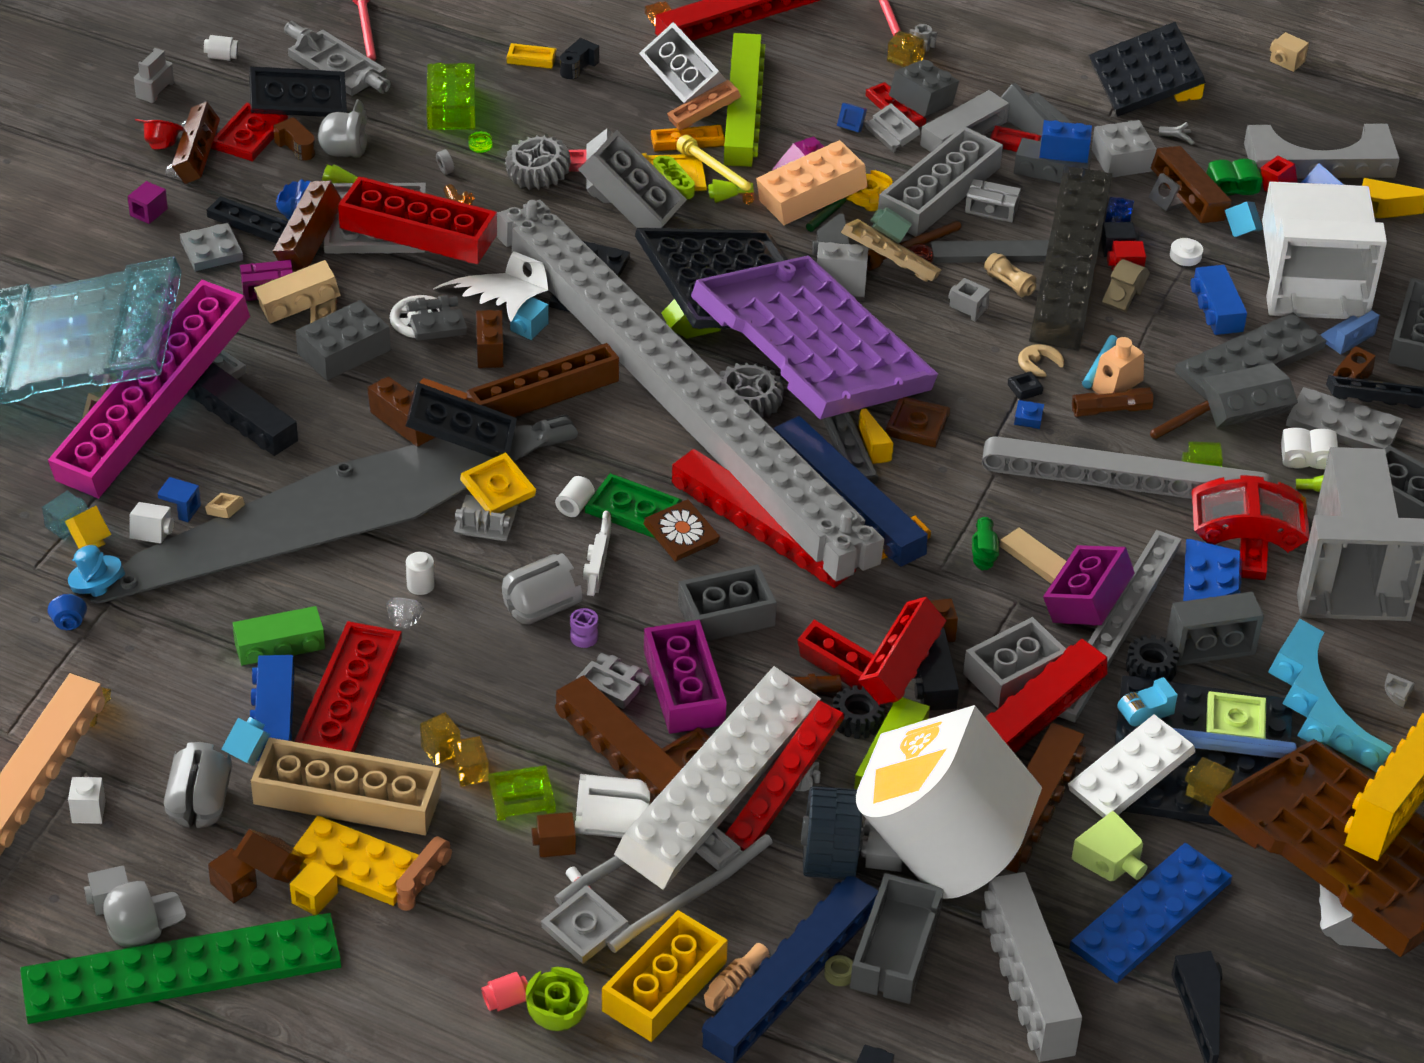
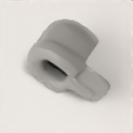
M356 100L352 112H334L328 114L322 120L318 132V141L323 151L334 157L351 156L353 158H360L364 154L367 146V134L365 133L367 114L360 100Z
M132 881L119 885L108 893L103 903L108 932L116 944L125 948L150 944L160 937L162 929L177 924L186 918V912L178 894L168 892L151 897L144 881Z

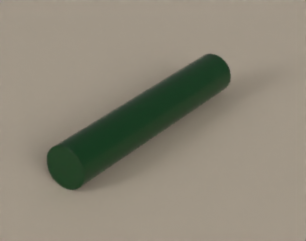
M843 198L827 205L806 224V229L813 232L846 202V199Z

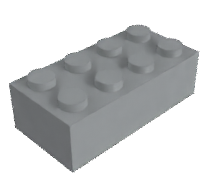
M674 22L639 53L684 104L726 81L719 70Z
M618 130L578 169L636 228H661L687 200Z

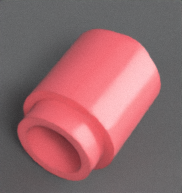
M513 972L489 981L487 986L482 987V995L488 1010L497 1009L499 1012L526 1002L528 982L525 976L519 977L517 972Z

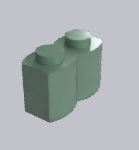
M888 207L883 210L881 208L878 209L870 220L874 223L872 228L898 244L912 225L911 222Z

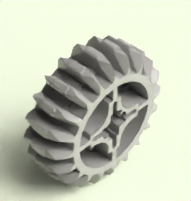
M538 134L534 138L527 137L525 141L519 140L518 145H512V150L507 151V157L505 158L506 171L509 178L514 184H518L520 188L527 187L528 190L532 188L539 190L544 186L549 188L550 184L557 185L558 180H563L564 175L569 173V167L571 166L570 154L566 145L563 144L562 140H557L555 136L549 138L547 134L543 137H539Z
M746 362L745 365L741 366L736 363L734 368L727 366L726 371H720L719 376L761 418L763 416L770 418L771 413H777V409L783 401L784 388L780 376L775 375V370L768 371L767 366L758 367L757 363L748 365Z

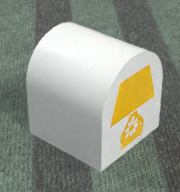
M974 705L880 734L859 784L856 804L859 811L921 883L944 889L943 898L949 899L960 897L979 889L996 877L1010 863L1023 842L1042 786Z

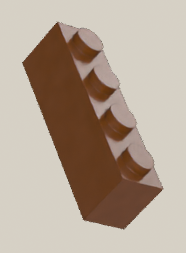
M1181 146L1157 148L1150 168L1158 177L1161 173H1164L1180 185L1176 196L1200 223L1225 221V210L1230 208L1232 200Z
M331 180L309 183L273 249V253L278 261L291 260L292 272L310 266L339 211L338 204L342 199Z

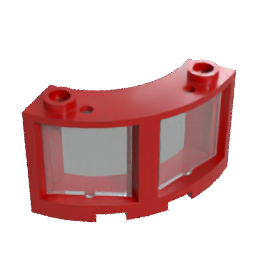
M1240 475L1241 479L1225 481L1224 477L1218 478L1192 489L1194 531L1206 543L1216 545L1230 539L1256 538L1274 543L1289 553L1309 541L1306 498L1282 482L1275 484L1264 481V477Z

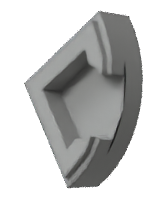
M1388 673L1385 681V691L1395 704L1404 708L1415 683Z

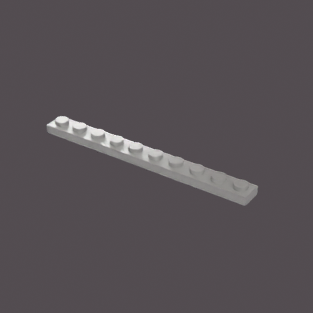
M1158 530L1155 531L1133 567L1134 576L1103 624L1097 626L1089 639V644L1107 656V669L1179 550L1181 538ZM1099 682L1058 717L1075 723Z

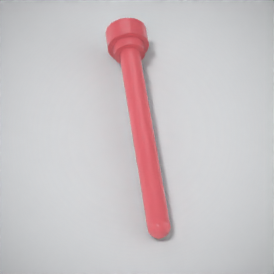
M352 0L358 5L366 55L371 60L376 61V52L367 3L370 0Z

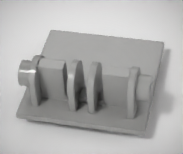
M466 495L462 508L456 509L455 520L457 522L453 533L507 541L519 504L500 513L491 512L490 515V511H485L473 495Z

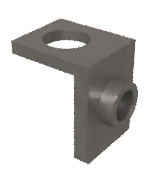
M1161 173L1148 197L1165 211L1184 206L1176 196L1180 185L1164 173ZM1163 183H1167L1171 191L1169 189L1160 190V187Z

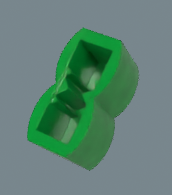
M1239 159L1233 162L1216 160L1210 162L1207 169V175L1227 196L1236 193L1240 195H1254L1260 192L1263 178L1256 162L1252 159Z

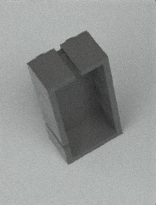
M884 874L852 964L851 989L877 995L878 991H881L885 998L907 1004L911 1003L933 932L941 913L944 889Z

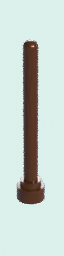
M954 221L899 244L909 250L960 230L961 223ZM872 249L868 250L867 270L871 271L880 267L883 260L888 258Z
M1208 400L1152 429L1150 432L1151 438L1158 439L1211 410Z

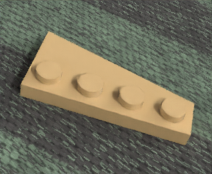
M859 219L845 224L841 231L842 234L893 260L898 266L915 272V275L923 281L928 282V280L933 281L937 279L942 270Z

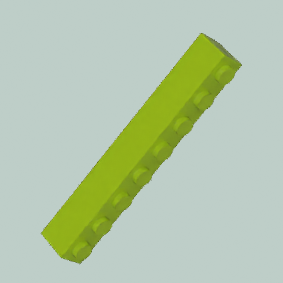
M734 33L730 82L739 90L741 97L727 107L723 165L752 167L753 157H758L765 44H761V34Z

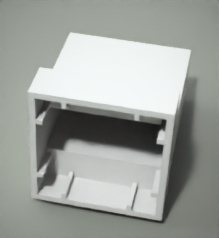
M1269 182L1262 218L1270 273L1266 295L1269 316H1286L1294 312L1298 317L1347 319L1351 316L1359 318L1370 312L1373 306L1387 240L1384 223L1375 222L1369 186Z

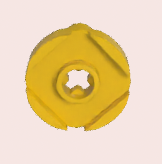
M871 170L870 174H866L868 187L845 198L856 205L865 207L868 211L878 210L879 194L893 184V181L887 174Z

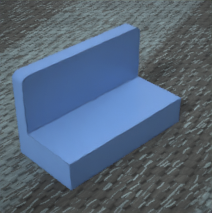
M1371 310L1359 318L1351 316L1320 335L1326 340V345L1341 355L1375 335L1379 315Z

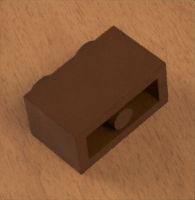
M502 310L476 311L478 368L504 367Z

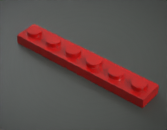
M820 700L815 704L725 835L740 846L741 851L747 849L766 833L844 720L843 712Z

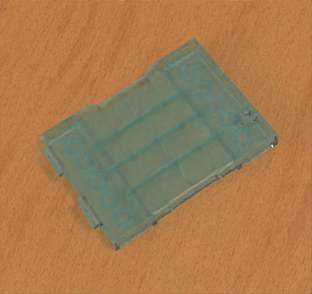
M175 256L126 265L125 271L63 284H53L32 289L29 284L0 289V404L21 401L31 394L91 383L96 386H103L161 375L182 274Z

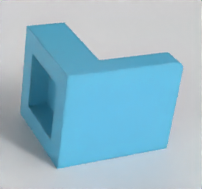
M1244 202L1225 210L1234 237H1239L1252 231L1263 230L1255 202Z

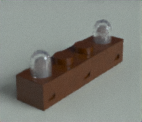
M208 102L192 107L188 119L181 123L184 130L182 131L183 134L173 163L169 164L165 169L166 175L169 178L180 177L184 184L202 177L219 125L220 118Z

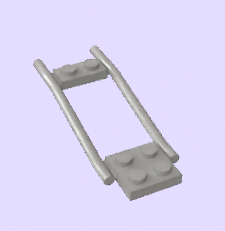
M716 828L696 853L718 871L632 925H629L628 920L588 887L625 864L624 861L614 856L579 877L554 896L560 906L541 920L542 928L582 964L607 945L612 952L616 953L643 931L731 877L770 846L773 841L769 835L764 834L747 849L741 851L740 846Z

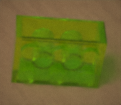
M427 64V130L475 129V64Z

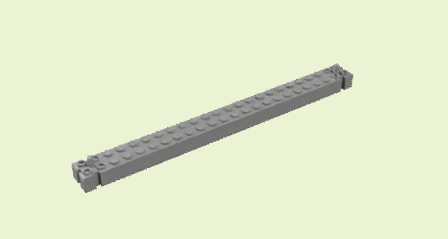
M529 200L527 204H523V209L511 207L497 212V238L506 247L512 246V253L513 251L544 264L548 290L601 344L608 343L618 355L619 362L722 467L733 474L778 524L816 562L824 561L823 569L835 581L854 575L855 568L859 567L864 571L881 564L884 538L872 526H864L865 519L561 219L551 214L550 209L541 200ZM525 262L524 265L532 273L531 265L528 262Z

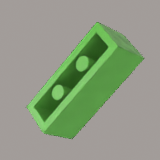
M316 606L232 622L234 642L241 666L258 663V656L298 655L325 649L324 629Z

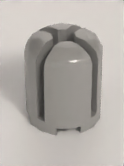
M563 553L558 555L552 554L514 570L503 578L502 595L504 604L519 623L533 624L582 601L581 585L575 587L570 570L574 569V567Z
M191 742L187 743L185 749L180 750L177 754L176 751L174 753L164 797V808L169 819L182 827H192L195 812L197 813V829L208 828L222 816L233 762L229 754L226 758L220 752L213 750V744Z

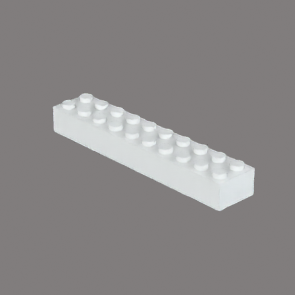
M773 666L624 833L614 855L664 890L782 753L821 698Z

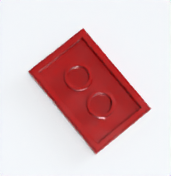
M246 103L214 137L211 149L253 162L274 139V125L287 120L288 115L251 113L250 103Z

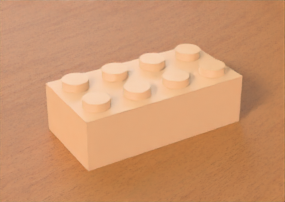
M840 140L756 178L760 202L783 225L868 187L865 164Z

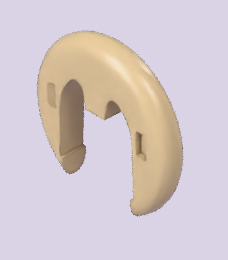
M1030 345L1024 348L1018 356L1020 367L1026 373L1031 371L1036 377H1046V373L1031 362L1039 361L1040 355L1048 357L1058 364L1059 367L1064 366L1062 354L1057 349L1048 345Z

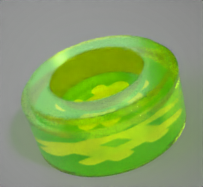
M483 131L472 133L468 138L469 149L476 153L488 152L493 146L492 136Z

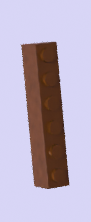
M604 343L467 390V400L509 416L517 417L618 382L619 357L608 343Z
M584 675L556 690L555 709L562 719H566L574 727L578 735L584 736L591 743L593 749L597 753H601L609 761L614 770H619L628 779H639L645 782L650 791V804L682 769Z
M1053 722L1051 723L1027 767L1028 771L1042 786V790L1023 842L1005 869L1017 873L1022 863H1028L1033 850V842L1038 843L1044 830L1042 825L1044 822H1050L1055 809L1054 803H1060L1065 792L1064 785L1066 782L1072 781L1076 771V762L1081 764L1086 753V747L1083 746V733Z

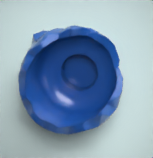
M303 179L298 182L292 181L291 184H286L283 191L278 194L276 206L279 212L288 220H290L311 181Z

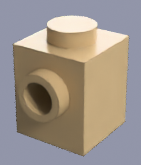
M1285 32L1272 42L1270 46V51L1272 52L1270 62L1294 72L1306 61L1309 42Z

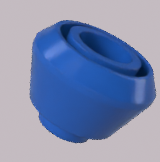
M62 594L53 599L48 605L49 617L62 630H73L79 627L87 613L85 601L73 594Z

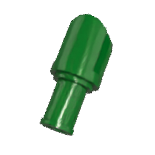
M981 517L977 520V532L972 537L973 562L980 570H988L993 567L994 562L999 556V538L993 531V520L988 517Z

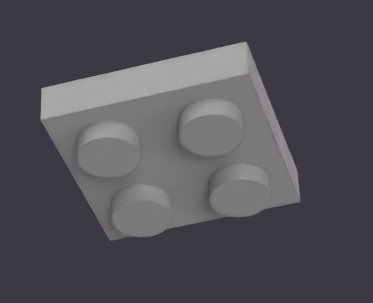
M228 223L180 234L181 243L195 271L243 260V252Z

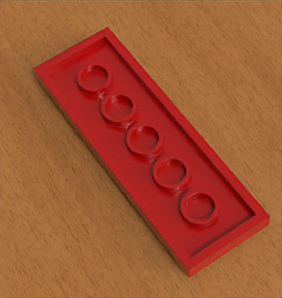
M347 621L294 742L355 752L401 643L402 631Z

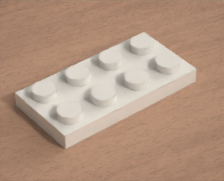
M1154 714L1068 783L1069 790L1101 817L1104 818L1112 811L1119 815L1193 755L1195 747L1190 741Z

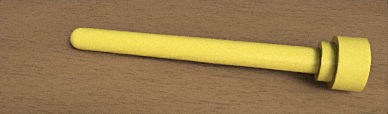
M683 135L678 139L676 148L680 153L685 156H695L742 190H750L751 184L700 149L693 137Z

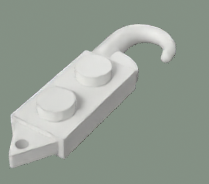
M609 511L603 512L601 531L599 534H596L594 545L589 544L587 560L590 561V564L584 565L583 580L588 581L587 595L589 596L599 593L611 533V515Z

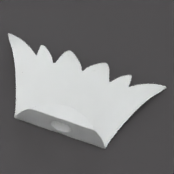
M513 251L505 273L461 277L434 288L461 283L454 286V288L470 287L463 293V297L483 293L480 298V304L498 298L496 301L497 306L507 302V313L509 320L512 322L518 309L526 300L539 293L548 291L545 267L542 262ZM525 262H528L532 267L530 277L525 276L523 272V264Z

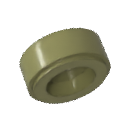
M843 955L829 958L825 963V979L834 986L849 985L851 983L853 960Z

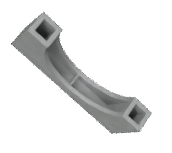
M1364 124L1362 137L1357 143L1337 150L1302 148L1282 139L1274 132L1271 125H1247L1244 141L1248 159L1256 162L1260 173L1261 167L1278 155L1295 164L1297 179H1305L1318 163L1324 166L1336 178H1395L1399 156L1388 124Z

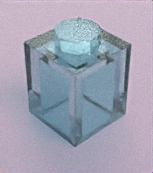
M68 490L42 507L45 527L61 539H65L71 535L65 521L86 511L87 505L85 501L80 497L74 496Z

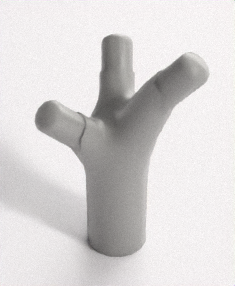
M1187 122L1177 127H1159V136L1181 138L1190 145L1195 143L1186 135L1191 133L1190 129H1185L1188 126Z

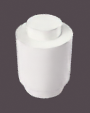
M210 35L209 39H205L204 53H208V58L227 61L237 59L238 40H233V37Z

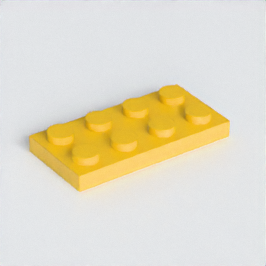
M318 815L294 847L297 852L305 857L300 866L301 870L313 860L322 866L330 867L337 873V884L392 906L397 902V881L419 856L416 853Z

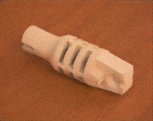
M756 943L744 957L734 959L711 982L708 991L704 994L705 1006L716 1012L722 1007L728 997H733L740 990L743 981L755 974V971L765 958H770V953L766 946Z

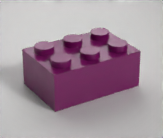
M1076 546L1043 596L1053 623L1103 624L1135 574L1126 547Z

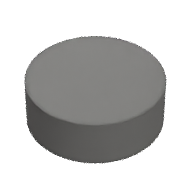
M446 149L437 152L436 160L442 173L447 175L454 172V163L449 152Z

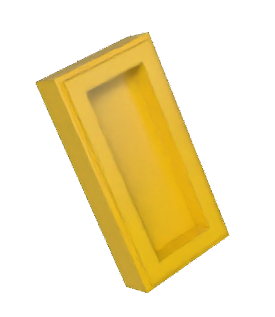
M511 43L507 54V64L552 69L557 56V49Z

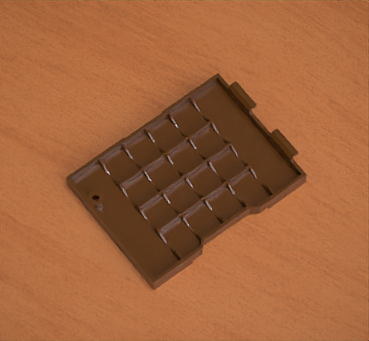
M1315 739L1311 740L1215 797L1209 811L1211 817L1254 849L1262 846L1270 853L1282 855L1339 898L1342 907L1354 915L1351 920L1399 957L1404 956L1424 942V817L1415 812L1378 861L1344 846L1348 835L1344 832L1345 826L1351 816L1354 817L1356 810L1352 809L1353 802L1359 792L1363 793L1370 778Z

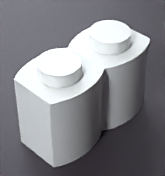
M1304 428L1284 429L1281 440L1283 465L1289 468H1305L1310 466L1316 469H1325L1330 447H1338L1336 432L1330 429H1314L1311 431Z

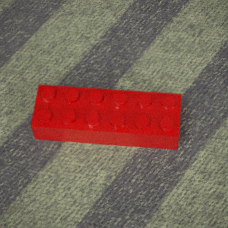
M361 176L356 179L338 204L339 228L459 259L468 263L478 264L497 236L496 211Z

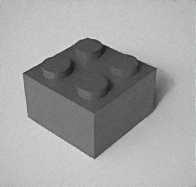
M923 59L895 71L889 96L926 117L953 105L959 80L954 78L949 72L934 66L931 61Z

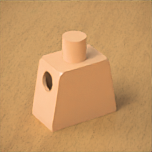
M1118 338L1116 346L1100 357L1092 390L1098 394L1125 392L1142 382L1144 379V353L1132 345V341L1129 338Z

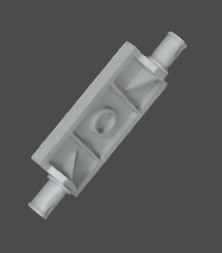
M290 21V23L288 22L285 25V34L297 40L294 46L288 48V56L309 70L345 71L346 93L351 96L369 86L384 94V91L387 92L391 83L388 79L384 78L386 77V68L324 30L315 33L309 28L301 27L294 21Z

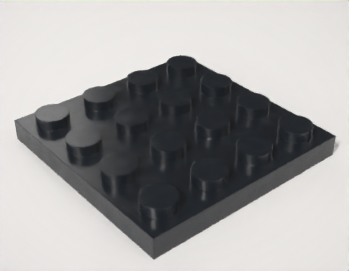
M1176 22L1089 55L1090 62L1117 117L1206 83L1204 75Z

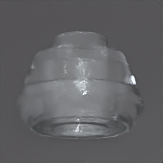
M393 597L386 603L389 621L393 622V627L398 629L410 630V626L416 625L424 612L421 602L408 598Z

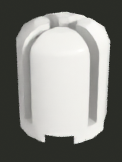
M580 774L575 833L622 838L624 833L649 806L650 791L647 784L639 779Z

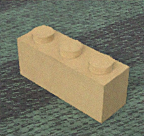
M326 260L254 288L260 307L269 324L341 296L335 276Z

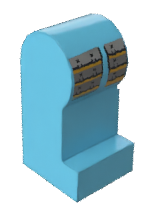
M1163 677L1155 680L1152 687L1138 691V693L1131 692L1120 699L1117 707L1131 726H1138L1154 714L1158 718L1174 714L1178 694Z

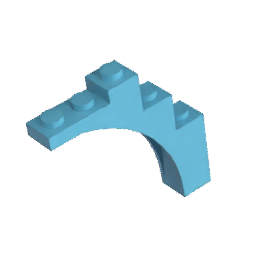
M1299 619L1268 673L1292 686L1282 704L1307 717L1297 736L1307 742L1315 739L1324 746L1327 744L1377 772L1393 747L1363 730L1335 701L1323 681L1318 664L1319 643L1325 632Z

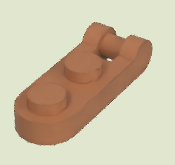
M439 836L434 837L396 883L398 893L397 905L401 910L413 909L416 905L415 897L425 885L428 886L433 881L437 870L442 865L448 863L452 855L449 841Z

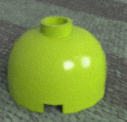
M552 967L551 972H545L541 975L540 971L528 982L526 988L527 1008L529 1015L539 1026L551 1031L568 1030L577 1025L585 1016L589 1002V990L584 983V978L574 970L564 967Z

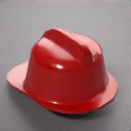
M135 119V121L144 124V139L155 150L173 146L179 132L184 130V127L169 121Z

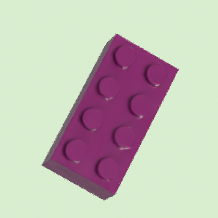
M700 620L644 628V654L669 734L691 731L697 727L704 729L721 726L726 720V699Z

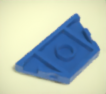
M1186 539L1183 601L1241 593L1242 557L1240 551L1193 539Z

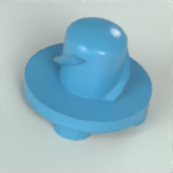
M87 545L78 549L74 554L72 561H75L77 567L70 573L68 584L74 593H91L93 597H97L106 593L107 587L125 575V571L119 558L110 555L103 556V552H100L97 546Z

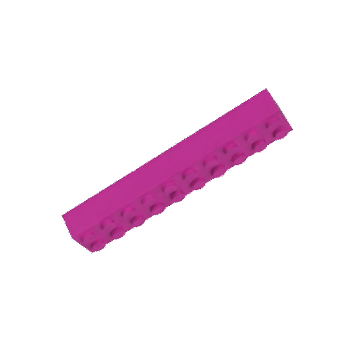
M201 279L48 459L55 481L99 499L250 318L245 296Z

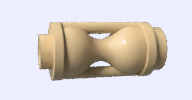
M993 253L987 258L984 264L987 274L1012 287L1021 298L1025 295L1029 296L1035 291L1036 277L1034 275L1023 272L1012 265L1003 254Z

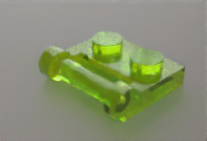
M546 765L488 774V784L497 821L506 820V817L542 811H546L547 814L556 812L555 799ZM543 796L542 800L504 805L506 801Z

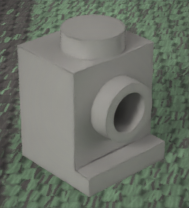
M963 278L949 292L950 307L970 315L971 320L975 322L988 309L990 289Z

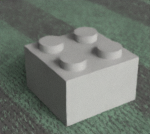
M1140 120L1106 124L1094 128L1091 150L1108 178L1152 171L1150 167L1157 148Z

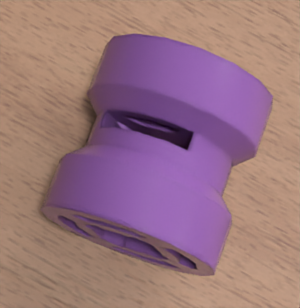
M588 608L575 610L570 616V640L577 647H591L598 640V615L595 611Z

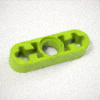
M658 156L653 160V166L686 199L694 197L695 182L674 158Z

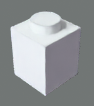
M139 502L130 513V538L161 544L166 536L173 531L174 519L170 518L171 507Z
M72 777L68 797L72 823L102 824L106 802L102 777Z

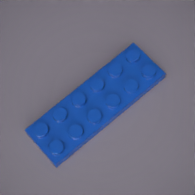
M1184 843L1072 939L1069 949L1115 983H1118L1231 883L1232 875L1193 847Z

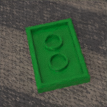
M610 473L585 505V513L603 519V512L609 511L611 523L655 538L643 524L645 518L682 502V499Z

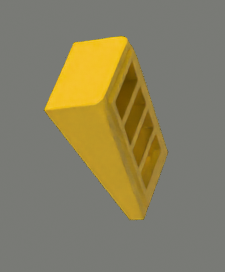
M861 409L858 429L872 464L890 462L894 445L892 440L869 411Z

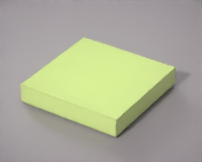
M1209 691L1207 697L1206 732L1266 739V698Z

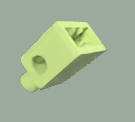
M1114 811L1110 812L1074 841L1072 860L1108 881H1115L1125 872L1138 880L1147 870V865L1140 860L1143 848L1142 839Z

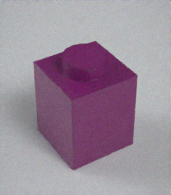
M145 181L128 195L130 216L148 224L153 222L168 209L166 189Z

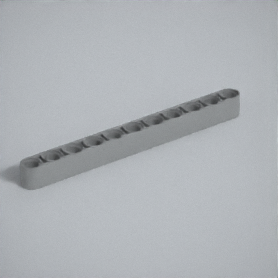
M1004 437L988 438L984 443L982 466L991 472L1192 499L1193 488L1223 477L1226 481L1241 479L1240 475L1264 477V481L1273 483V478L1264 472ZM1235 503L1234 505L1244 506V503Z

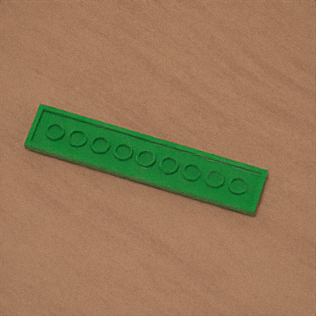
M331 913L24 966L20 967L27 1023L32 1024L341 968V959Z

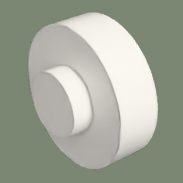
M1180 238L1171 244L1170 258L1175 263L1183 266H1193L1201 261L1203 247L1198 241L1190 238Z

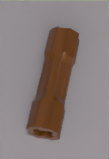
M1147 387L1108 394H1076L1072 398V411L1075 417L1098 415L1101 412L1128 410L1131 412L1151 410L1154 403L1151 388Z

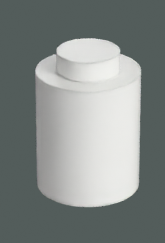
M581 476L573 477L555 500L558 510L568 517H576L594 495L595 490L591 481Z
M426 552L412 553L406 559L407 588L411 593L424 595L434 589V560Z

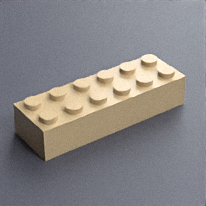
M270 737L251 779L254 805L318 815L425 836L442 792L441 768Z

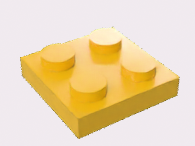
M503 453L461 473V482L483 509L490 511V515L491 512L500 513L534 497L536 494V488L507 453Z

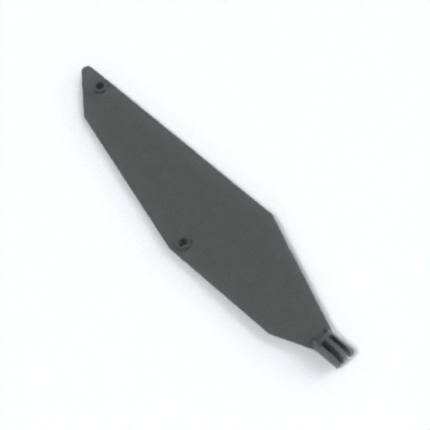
M567 414L545 419L534 425H516L509 457L515 462L541 446H551L573 440L578 436L577 429ZM437 438L418 447L410 445L348 462H341L244 505L229 519L223 517L214 518L165 540L161 544H156L136 553L123 565L125 575L107 587V592L97 597L90 595V602L93 604L103 603L416 519L466 490V486L460 480L461 473L493 458Z

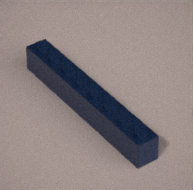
M798 416L774 427V430L865 519L864 526H872L884 538L883 549L889 559H892L902 567L927 554L928 534L803 418Z
M847 876L842 883L837 882L825 901H819L813 913L806 920L803 919L798 923L795 932L788 939L785 938L780 942L776 952L770 958L767 957L762 961L758 971L752 977H747L743 981L740 990L733 997L730 996L724 1001L721 1010L714 1017L711 1016L705 1021L702 1027V1047L726 1063H737L825 968L826 961L832 956H836L868 922L878 890L855 876Z

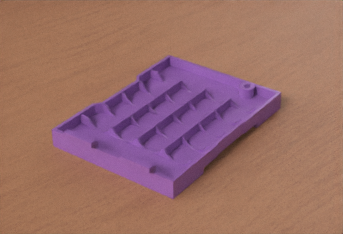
M809 255L696 280L691 297L721 326L729 325L732 329L742 332L781 369V376L789 382L787 388L819 419L930 391L933 388L938 373L864 308L854 296Z

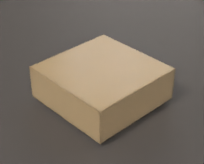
M220 493L205 508L207 515L229 519L245 504L241 496Z

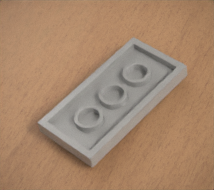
M1303 387L1297 398L1298 403L1292 408L1287 418L1286 426L1304 428L1309 431L1314 429H1330L1336 432L1338 443L1354 448L1385 449L1388 445H1393L1401 428L1403 418Z

